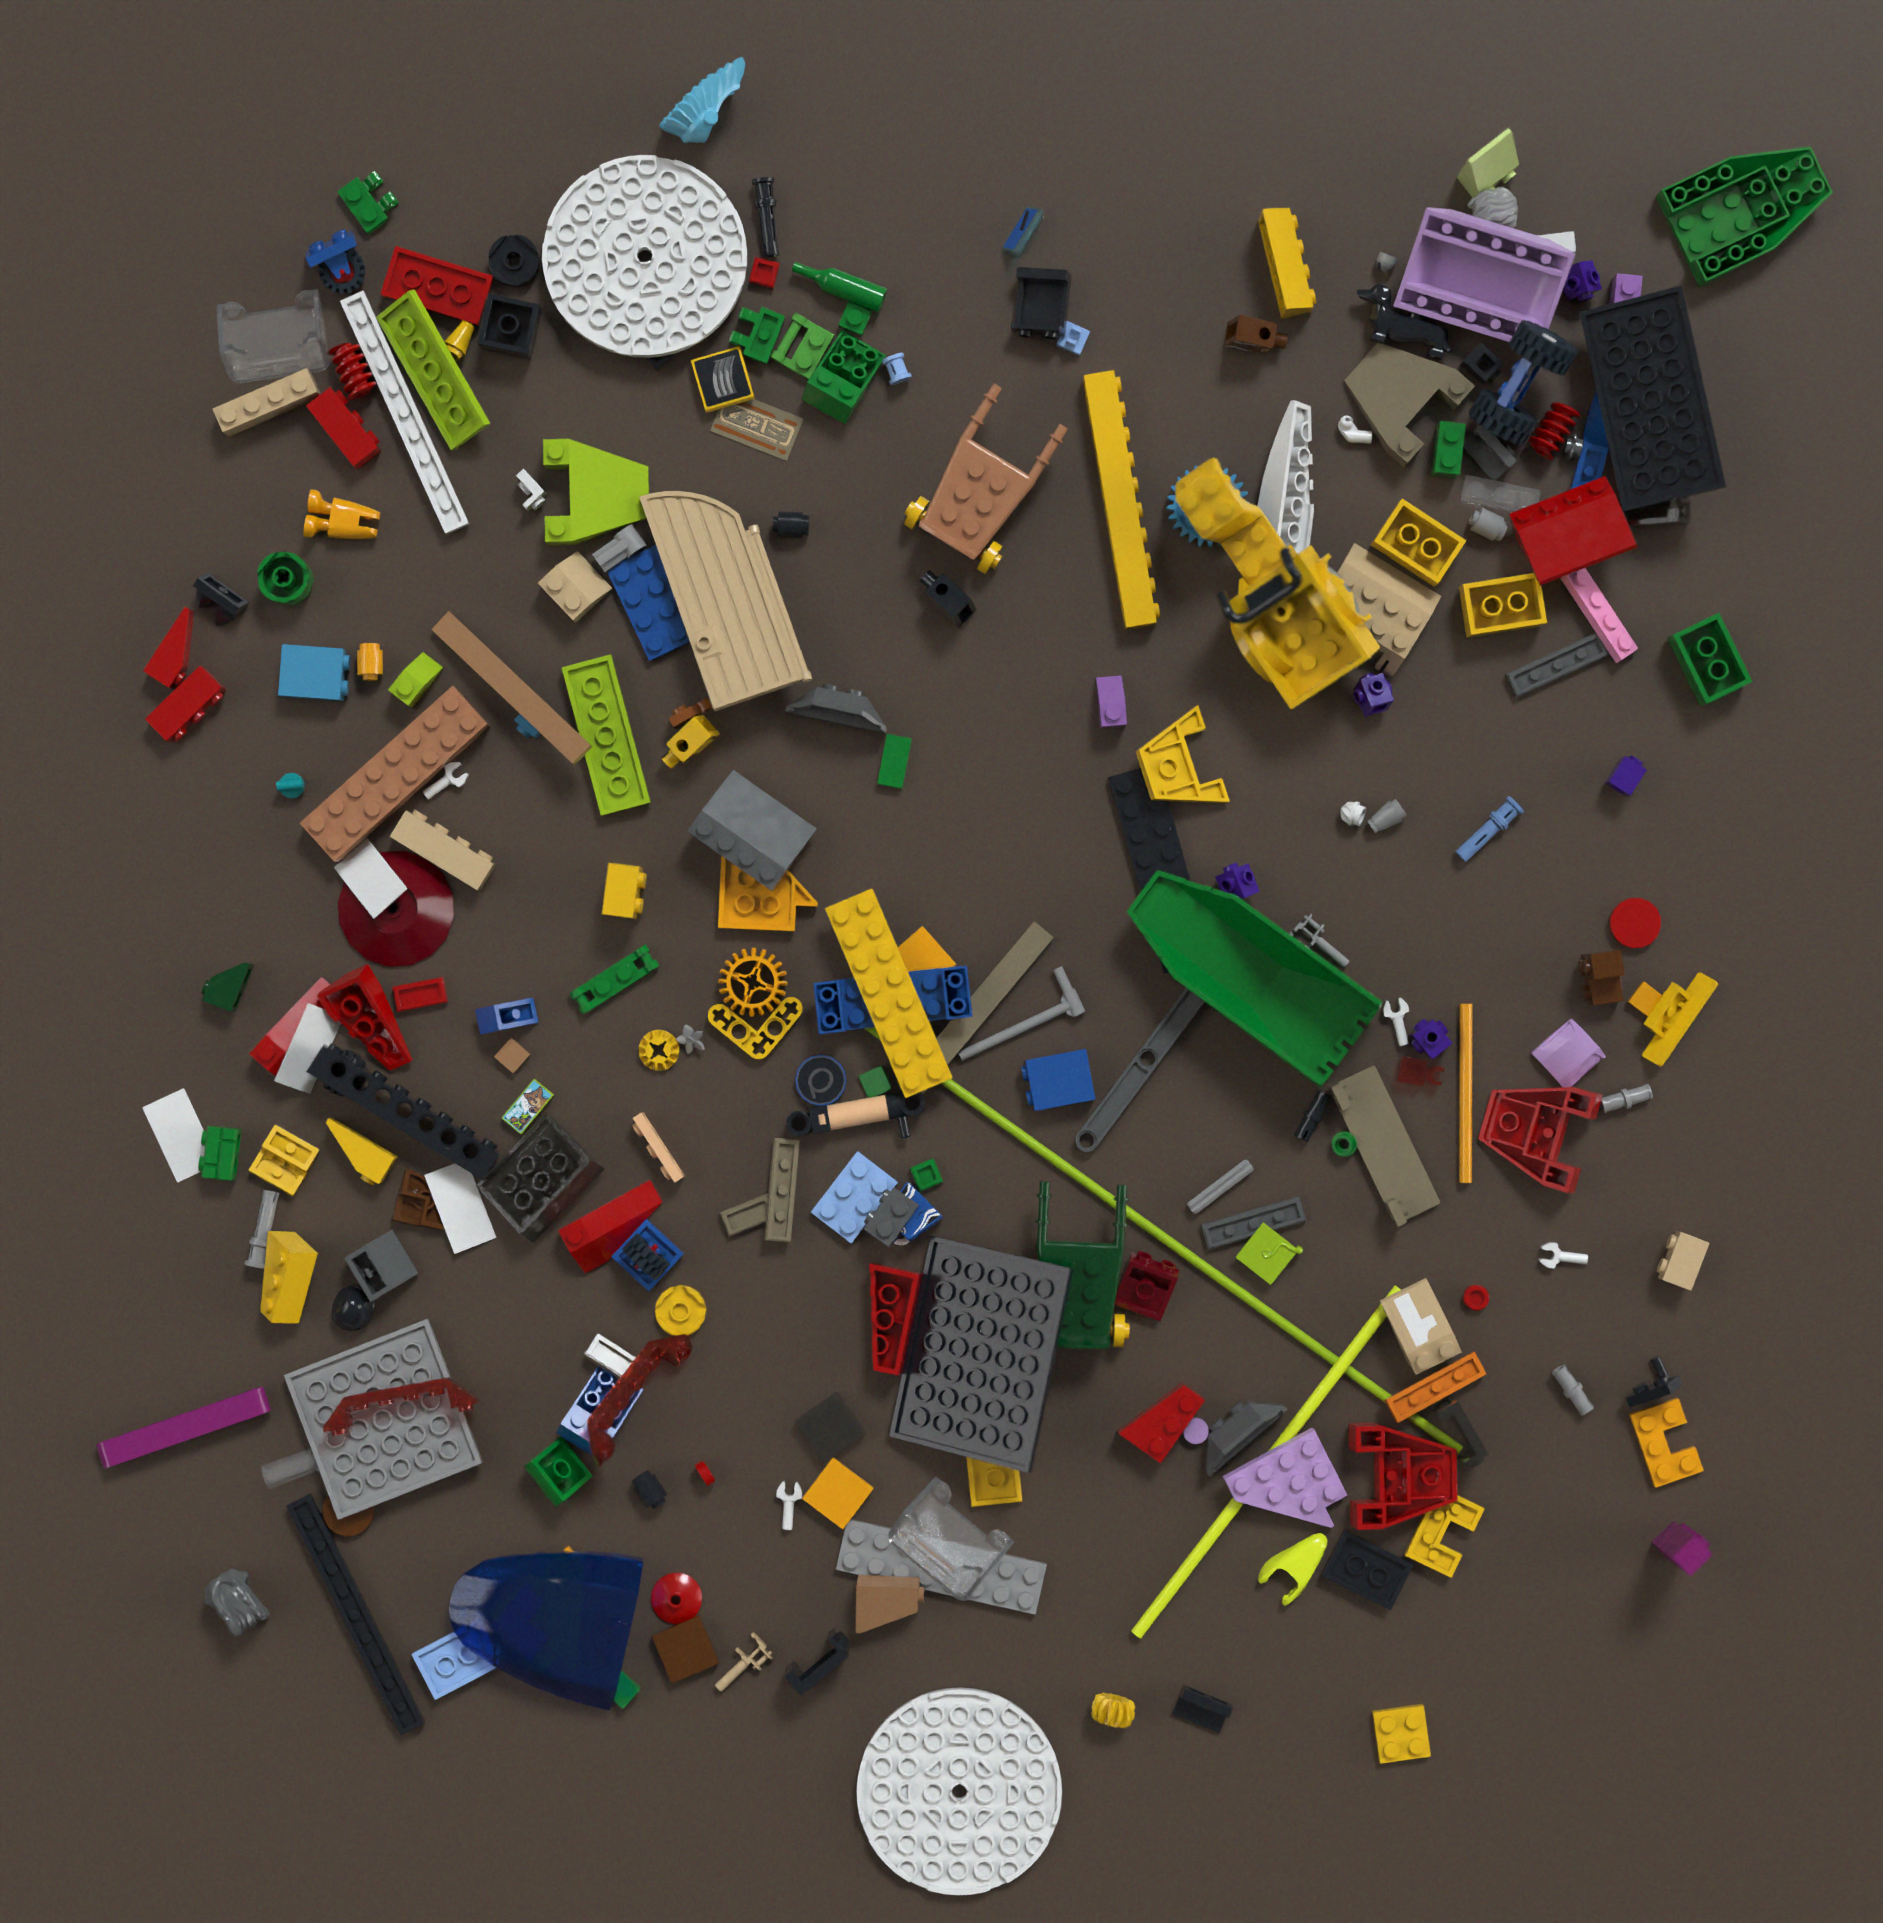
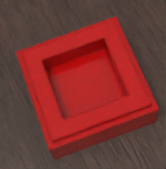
M755 257L749 283L774 289L780 263Z

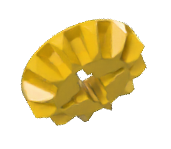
M653 1030L643 1036L638 1046L641 1061L652 1070L661 1071L670 1068L679 1056V1044L676 1038L665 1030ZM666 1041L667 1043L664 1045L663 1051L668 1057L657 1055L651 1059L654 1049L650 1043L659 1046Z

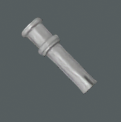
M263 1189L254 1237H251L249 1240L251 1248L248 1260H245L244 1265L263 1269L265 1267L267 1235L273 1226L279 1192Z

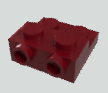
M1138 1251L1137 1254L1131 1252L1117 1289L1115 1305L1161 1321L1178 1280L1179 1269H1176V1265L1171 1261L1162 1260L1160 1263L1152 1260V1256L1146 1252Z

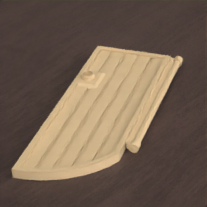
M663 491L639 496L714 712L799 683L800 681H803V683L811 681V673L807 669L760 537L758 525H752L745 531L739 513L718 500L697 493Z

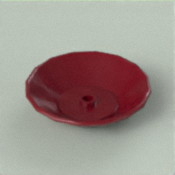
M404 850L380 852V855L407 887V890L392 902L398 906L397 911L391 913L388 906L378 916L373 918L344 881L338 899L339 924L348 943L367 960L387 967L413 965L431 956L447 938L454 918L453 893L443 873L424 857Z

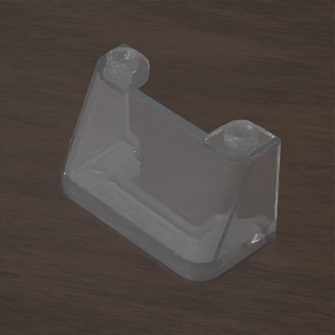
M318 289L300 292L295 297L296 306L246 313L244 307L236 302L216 305L219 355L230 380L237 383H246L285 377L306 368L310 372H317L329 367V349Z
M935 1476L903 1511L890 1530L888 1537L891 1544L952 1596L958 1600L966 1601L1015 1542L1003 1531L992 1530L986 1535L948 1504L952 1497L950 1488Z

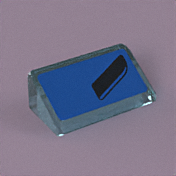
M1026 207L1002 246V250L1016 259L1019 258L1041 222L1044 210L1037 207Z

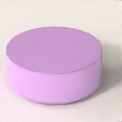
M1197 1417L1192 1418L1183 1431L1185 1439L1193 1444L1202 1443L1209 1434L1205 1421Z

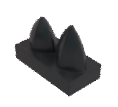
M209 573L198 577L193 585L197 589L196 602L199 608L209 606L214 602L217 603L215 611L216 626L229 623L237 614L244 611L249 604L247 600Z

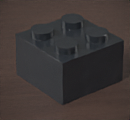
M489 293L478 345L484 350L532 359L542 313L540 305Z

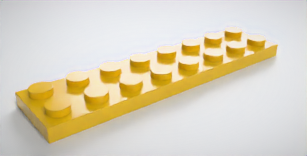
M873 888L825 908L905 1098L953 1078Z

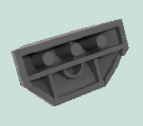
M823 684L822 688L815 687L786 706L785 712L791 715L886 734L887 727L868 698L863 697V692L848 689V692L845 693L837 691V686Z
M1246 1400L1242 1404L1239 1401L1229 1409L1231 1414L1224 1420L1219 1418L1209 1427L1211 1431L1207 1437L1206 1473L1209 1476L1215 1473L1222 1465L1284 1414L1288 1409L1283 1403Z

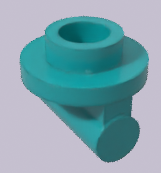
M287 773L280 781H276L277 791H280L285 797L297 798L304 792L305 782L300 775Z

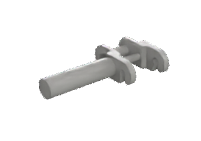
M1312 914L1309 916L1305 915L1303 923L1299 921L1289 934L1293 936L1298 929L1303 930L1311 939L1307 945L1309 949L1316 945L1339 966L1344 968L1349 963V960L1322 937L1317 936L1319 932L1323 933L1324 930L1322 928L1324 924L1318 925L1311 919ZM1307 922L1316 929L1314 934L1304 927Z

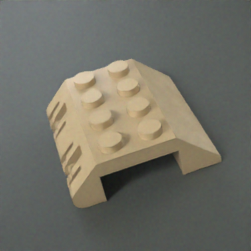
M1354 543L1337 574L1353 593L1360 615L1365 616L1370 613L1372 616L1364 624L1379 644L1380 648L1378 651L1383 653L1375 662L1374 668L1379 671L1385 661L1388 660L1389 662L1382 673L1392 678L1433 614L1441 596Z

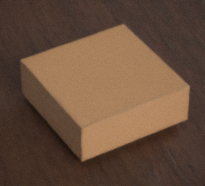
M511 1037L494 1057L514 1074L531 1054Z

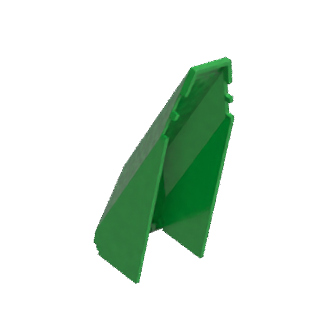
M1157 870L1127 910L1131 919L1176 981L1320 1089L1334 1071L1326 1065L1327 1062L1330 1061L1335 1066L1339 1065L1349 1049L1342 1045V1042L1346 1041L1353 1046L1364 1031L1357 1022L1360 1020L1368 1025L1382 1006L1383 1002L1235 894H1229Z

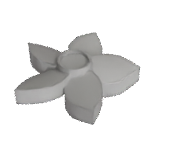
M685 1025L683 1034L678 1036L676 1040L680 1044H686L687 1054L692 1052L694 1047L699 1050L705 1049L703 1043L699 1041L703 1036V1031L694 1032L690 1026Z

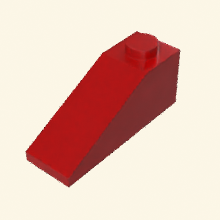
M184 607L143 670L173 690L187 677L185 672L188 669L194 611L187 607Z

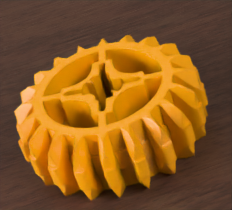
M752 948L751 956H748L746 949H742L743 958H739L736 953L732 954L736 962L733 964L731 961L726 960L725 964L730 967L729 971L725 969L720 970V973L727 975L726 979H719L718 983H726L727 988H722L719 992L721 994L729 993L724 1002L727 1003L733 1000L734 1003L730 1007L732 1010H735L738 1005L741 1006L740 1015H744L746 1008L750 1009V1017H754L755 1009H758L760 1016L764 1015V1006H767L771 1012L774 1010L770 1004L772 1001L778 1005L781 1003L780 999L776 998V995L778 993L785 996L786 992L779 990L780 985H788V982L780 981L779 977L785 976L787 973L786 971L778 973L777 968L782 966L781 962H777L775 965L771 963L776 957L774 954L770 955L767 960L764 958L767 952L764 949L761 951L760 956H756V948ZM748 961H756L751 973L743 975L735 972L741 964ZM764 964L769 967L773 974L774 986L764 982L761 978ZM758 969L757 981L766 987L759 986L756 988L754 986L755 989L751 990L748 995L750 990L749 983L740 979V977L752 978L751 975H755ZM732 979L744 985L745 993L743 1000H740L734 993ZM757 990L771 993L766 1000L757 1004H749Z

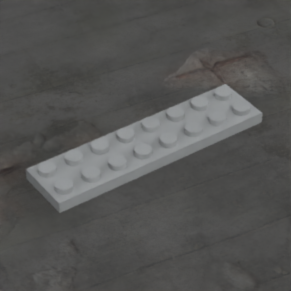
M850 1519L845 1526L836 1570L858 1575L920 1577V1587H924V1590L1036 1615L1047 1563Z

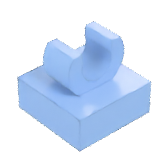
M1067 321L1065 336H1060L1056 346L1080 356L1090 331Z

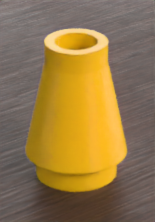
M463 320L444 341L453 358L458 361L461 357H465L472 333L475 330L473 325Z

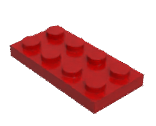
M395 246L380 295L396 301L406 292L415 290L427 311L479 326L494 277Z

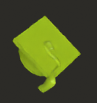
M1263 1222L1237 1254L1236 1258L1271 1285L1293 1256L1303 1252V1248L1299 1245L1294 1247Z

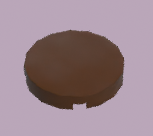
M329 1495L325 1499L322 1509L327 1526L336 1534L343 1536L357 1535L366 1530L374 1517V1506L338 1520Z

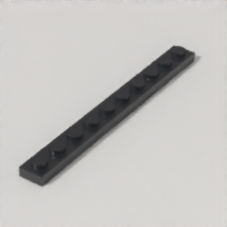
M310 1493L288 1504L287 1508L400 1735L423 1725L425 1720L312 1494Z

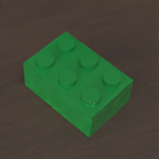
M1720 613L1667 637L1700 706L1753 682Z

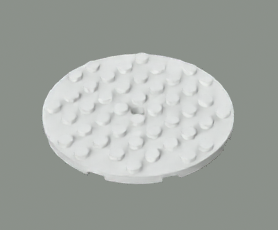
M635 155L599 165V168L585 176H581L567 189L554 207L548 220L542 245V263L546 285L551 298L565 321L577 333L594 345L609 352L630 357L650 358L666 356L688 349L711 335L724 322L741 294L747 270V246L740 217L725 192L711 178L684 162L659 158L656 155ZM643 250L650 251L652 259L648 262H640L638 254Z
M973 1688L935 1690L920 1695L897 1708L884 1720L870 1739L862 1757L858 1773L857 1805L859 1816L869 1842L878 1856L889 1868L906 1881H911L918 1886L927 1888L929 1891L941 1894L972 1895L982 1893L1006 1882L1009 1883L1020 1876L1040 1857L1048 1845L1057 1825L1061 1809L1062 1784L1059 1765L1054 1750L1042 1729L1032 1717L1011 1701L999 1695ZM958 1784L963 1785L967 1789L965 1796L961 1798L955 1797L952 1794L953 1787Z

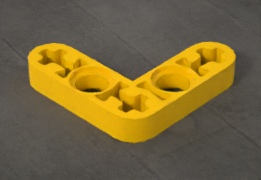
M795 997L785 998L758 1031L723 1004L713 1005L708 1011V1019L714 1027L754 1059H763L769 1055L801 1016L803 1006L801 1001ZM787 1002L790 1004L796 1002L798 1004L796 1006L798 1012L796 1015L794 1013L789 1014L786 1019L791 1020V1022L787 1025L776 1014L779 1011L782 1015L786 1012L785 1004ZM715 1009L718 1011L724 1009L726 1011L724 1016L728 1020L731 1019V1016L736 1018L729 1025L727 1031L723 1029L726 1023L722 1020L717 1022L713 1020L715 1018L713 1013ZM771 1021H779L782 1024V1032L777 1036L771 1035L768 1032V1025ZM737 1024H742L746 1028V1035L742 1039H736L732 1035V1029ZM764 1031L768 1038L774 1040V1043L771 1045L767 1041L763 1046L766 1050L765 1053L759 1052L756 1055L753 1053L755 1048L752 1044L754 1042L760 1043L764 1039V1037L760 1036V1033Z

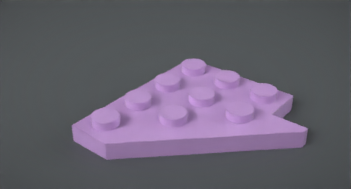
M1313 1428L1222 1476L1235 1501L1330 1528L1334 1524L1325 1507L1347 1496Z

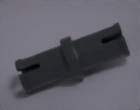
M1320 1090L1316 1091L1317 1093L1308 1110H1304V1117L1294 1133L1296 1137L1306 1142H1309L1318 1122H1322L1323 1118L1321 1116L1332 1098Z

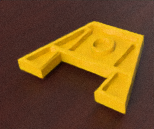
M1198 705L1135 751L1151 800L1203 803L1230 802L1222 778L1199 784L1184 736L1203 731L1206 728Z

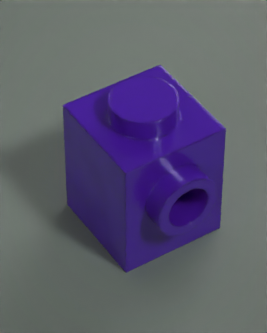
M1632 755L1629 758L1626 756L1621 757L1604 784L1625 797L1631 796L1647 769L1642 767V761Z

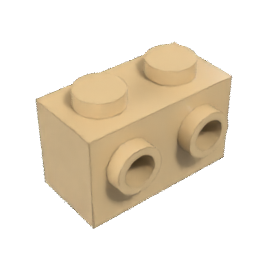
M1676 1230L1674 1235L1671 1234L1667 1240L1666 1248L1668 1252L1665 1259L1662 1258L1658 1264V1278L1692 1291L1709 1242Z

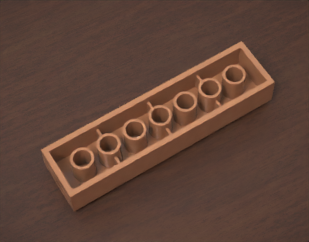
M452 686L302 820L300 824L333 861L340 862L435 777L445 765L454 760L484 733L490 725L460 691Z

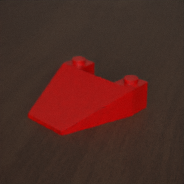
M1578 1087L1492 1090L1478 1139L1542 1185L1566 1193H1575L1582 1168L1557 1161L1570 1115L1575 1114L1588 1119H1596L1603 1095Z
M1374 1422L1348 1423L1349 1449L1354 1452H1374L1375 1499L1350 1500V1526L1357 1530L1384 1529L1458 1501L1457 1449Z

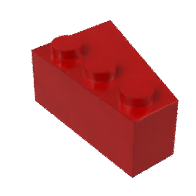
M1181 1382L1145 1411H1142L1126 1425L1120 1427L1117 1430L1118 1434L1161 1463L1205 1399Z

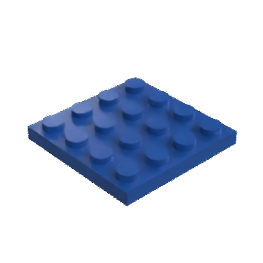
M656 545L629 557V559L621 561L607 571L650 662L690 643Z

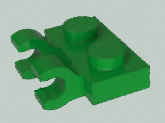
M376 171L369 174L363 182L356 177L337 191L368 234H371L387 222L389 218L385 213L399 203L391 192L385 194L378 203L370 194L371 191L384 183Z
M742 307L738 319L754 324L750 337L732 331L729 343L745 348L743 356L767 365L785 316L761 307L759 313Z

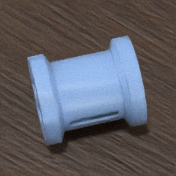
M897 353L882 360L891 378L889 381L890 385L905 382L912 377L905 367L903 353Z

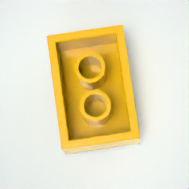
M1401 499L1370 545L1435 587L1466 540L1412 504Z
M1534 573L1467 583L1459 587L1467 638L1539 627L1547 623L1542 587L1539 585Z

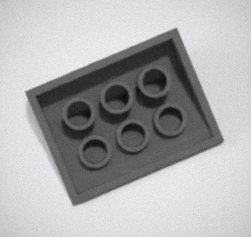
M733 770L687 831L768 889L774 891L817 828Z

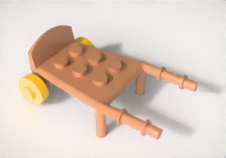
M994 383L988 393H984L983 396L985 398L974 416H970L971 421L958 441L930 505L929 500L920 496L916 503L911 501L904 513L907 516L904 525L913 530L917 523L920 522L919 528L936 536L968 556L971 560L981 559L977 570L985 575L990 568L995 570L1002 558L999 553L1003 547L995 541L992 542L988 549L985 546L1029 490L1035 488V482L1045 466H1049V459L1059 443H1063L1062 438L1068 430L1065 426L1059 424L1054 433H1050V440L1040 456H1036L1037 461L1029 474L971 439L980 424H984L982 422L993 403H997L996 398L1002 390L1001 387Z

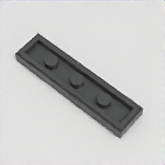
M1594 633L1509 672L1505 676L1515 697H1518L1610 654L1597 633Z
M1296 1196L1201 1224L1207 1248L1212 1249L1252 1237L1263 1222L1273 1230H1277L1307 1220L1300 1196Z

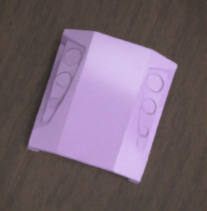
M1569 1019L1531 1052L1562 1087L1574 1085L1592 1067L1606 1057L1600 1047L1572 1019Z

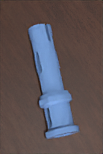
M1510 796L1505 798L1506 802L1497 811L1490 813V819L1455 851L1464 862H1467L1497 832L1506 830L1508 824L1518 814L1522 815L1524 813V810Z

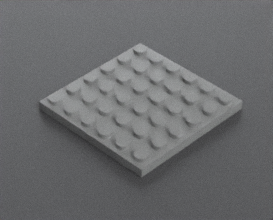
M429 1319L284 1375L338 1520L483 1463Z

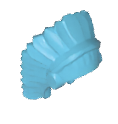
M743 57L735 59L732 63L727 62L724 68H718L715 74H708L706 79H701L698 86H693L691 92L686 93L682 101L675 104V108L669 112L667 117L663 118L659 127L670 134L680 137L683 143H705L712 126L718 121V111L725 98L733 95L734 91L740 89V81L745 69Z

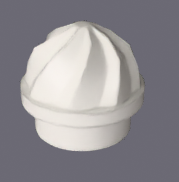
M1357 801L1347 802L1340 809L1342 820L1351 827L1353 825H1361L1366 807L1361 806L1360 802Z

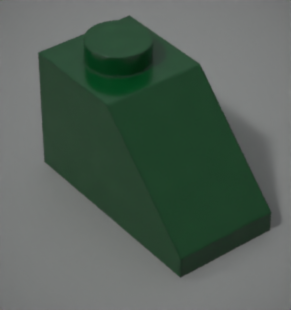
M244 962L212 976L210 980H206L201 994L204 995L202 1001L230 1012H236L254 964Z

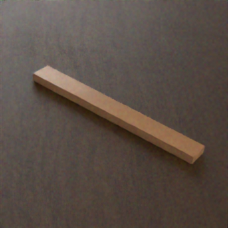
M448 611L431 629L574 765L592 748L576 730L451 612Z

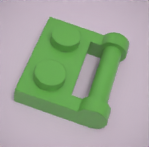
M794 313L791 318L792 323L777 350H773L770 358L809 380L820 364L835 335L807 320L802 315ZM803 327L807 329V332L790 360L785 355L800 328Z

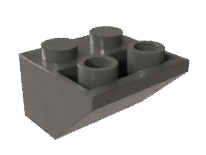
M393 1229L344 1258L370 1302L419 1273Z

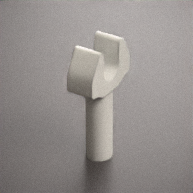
M451 762L444 766V777L423 790L427 799H430L449 785L462 787L466 783L469 776L467 773L459 778L453 777V771L461 766L460 762Z
M1398 998L1399 1011L1394 1013L1391 1011L1389 1001H1385L1382 1008L1383 1017H1388L1393 1021L1398 1045L1409 1044L1403 1022L1405 1013L1409 1012L1407 1003L1402 998Z
M1548 1242L1540 1246L1541 1249L1553 1252L1551 1259H1539V1262L1548 1268L1554 1269L1560 1261L1587 1265V1254L1563 1252L1555 1242Z
M782 1481L776 1497L781 1498L784 1502L782 1529L792 1530L794 1502L802 1498V1489L799 1483L796 1482L794 1493L787 1495L785 1493V1481Z

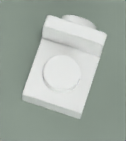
M522 469L516 475L521 480L517 485L527 495L531 492L533 494L522 505L527 511L531 509L537 510L546 501L544 497L547 493Z

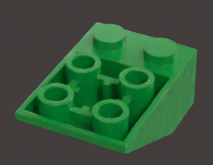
M842 330L808 380L801 400L846 424L886 355Z

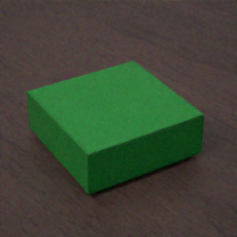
M934 1158L910 1167L919 1191L943 1182Z

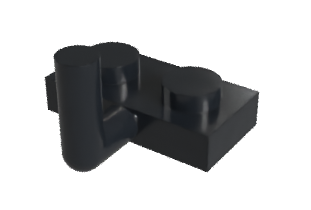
M1660 1356L1650 1360L1659 1378L1655 1379L1653 1384L1647 1385L1646 1382L1634 1386L1632 1388L1633 1392L1625 1398L1629 1407L1672 1394L1682 1385L1678 1375L1670 1378Z

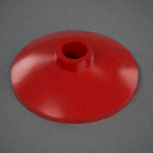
M680 1572L669 1573L661 1577L654 1585L651 1593V1604L659 1618L668 1623L679 1624L693 1618L698 1613L702 1604V1592L698 1583L691 1576ZM677 1595L680 1597L681 1602L674 1604L671 1601V1597Z

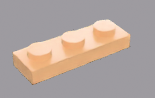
M644 1112L633 1117L635 1121L632 1125L640 1138L645 1136L649 1145L646 1148L654 1159L657 1157L663 1164L660 1169L666 1179H673L675 1183L683 1178L685 1175Z

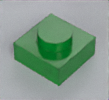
M848 302L838 327L862 337L872 311Z

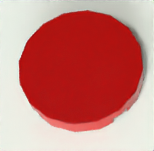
M1628 898L1620 902L1612 910L1609 918V929L1616 941L1628 948H1642L1651 944L1657 938L1661 929V916L1657 908L1650 901L1642 898Z

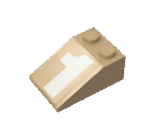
M1426 1278L1380 1300L1406 1361L1416 1375L1462 1353Z

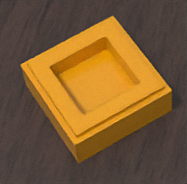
M1642 981L1627 1002L1648 1017L1649 1013L1661 999L1662 994Z

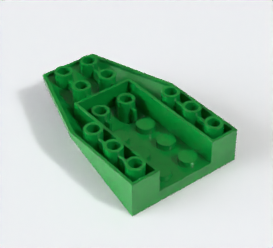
M1810 146L1730 156L1661 189L1655 197L1700 288L1774 250L1833 191Z

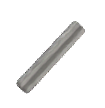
M1248 1160L1240 1162L1187 1203L1189 1209L1194 1214L1200 1212L1254 1170Z

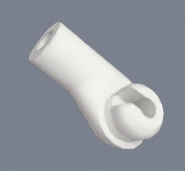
M1343 416L1340 419L1338 429L1348 442L1371 444L1372 431L1358 430L1353 423V418L1350 416Z

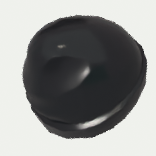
M351 1285L343 1288L335 1297L332 1307V1316L335 1323L347 1331L362 1329L373 1316L375 1300L370 1302L361 1285Z

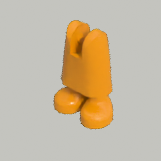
M310 490L308 513L330 515V519L306 515L304 537L312 538L320 531H328V538L372 539L377 537V529L358 525L360 518L380 520L379 511L335 497L332 503H328L323 500L318 490Z

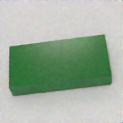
M891 734L886 735L878 785L903 788L912 738Z

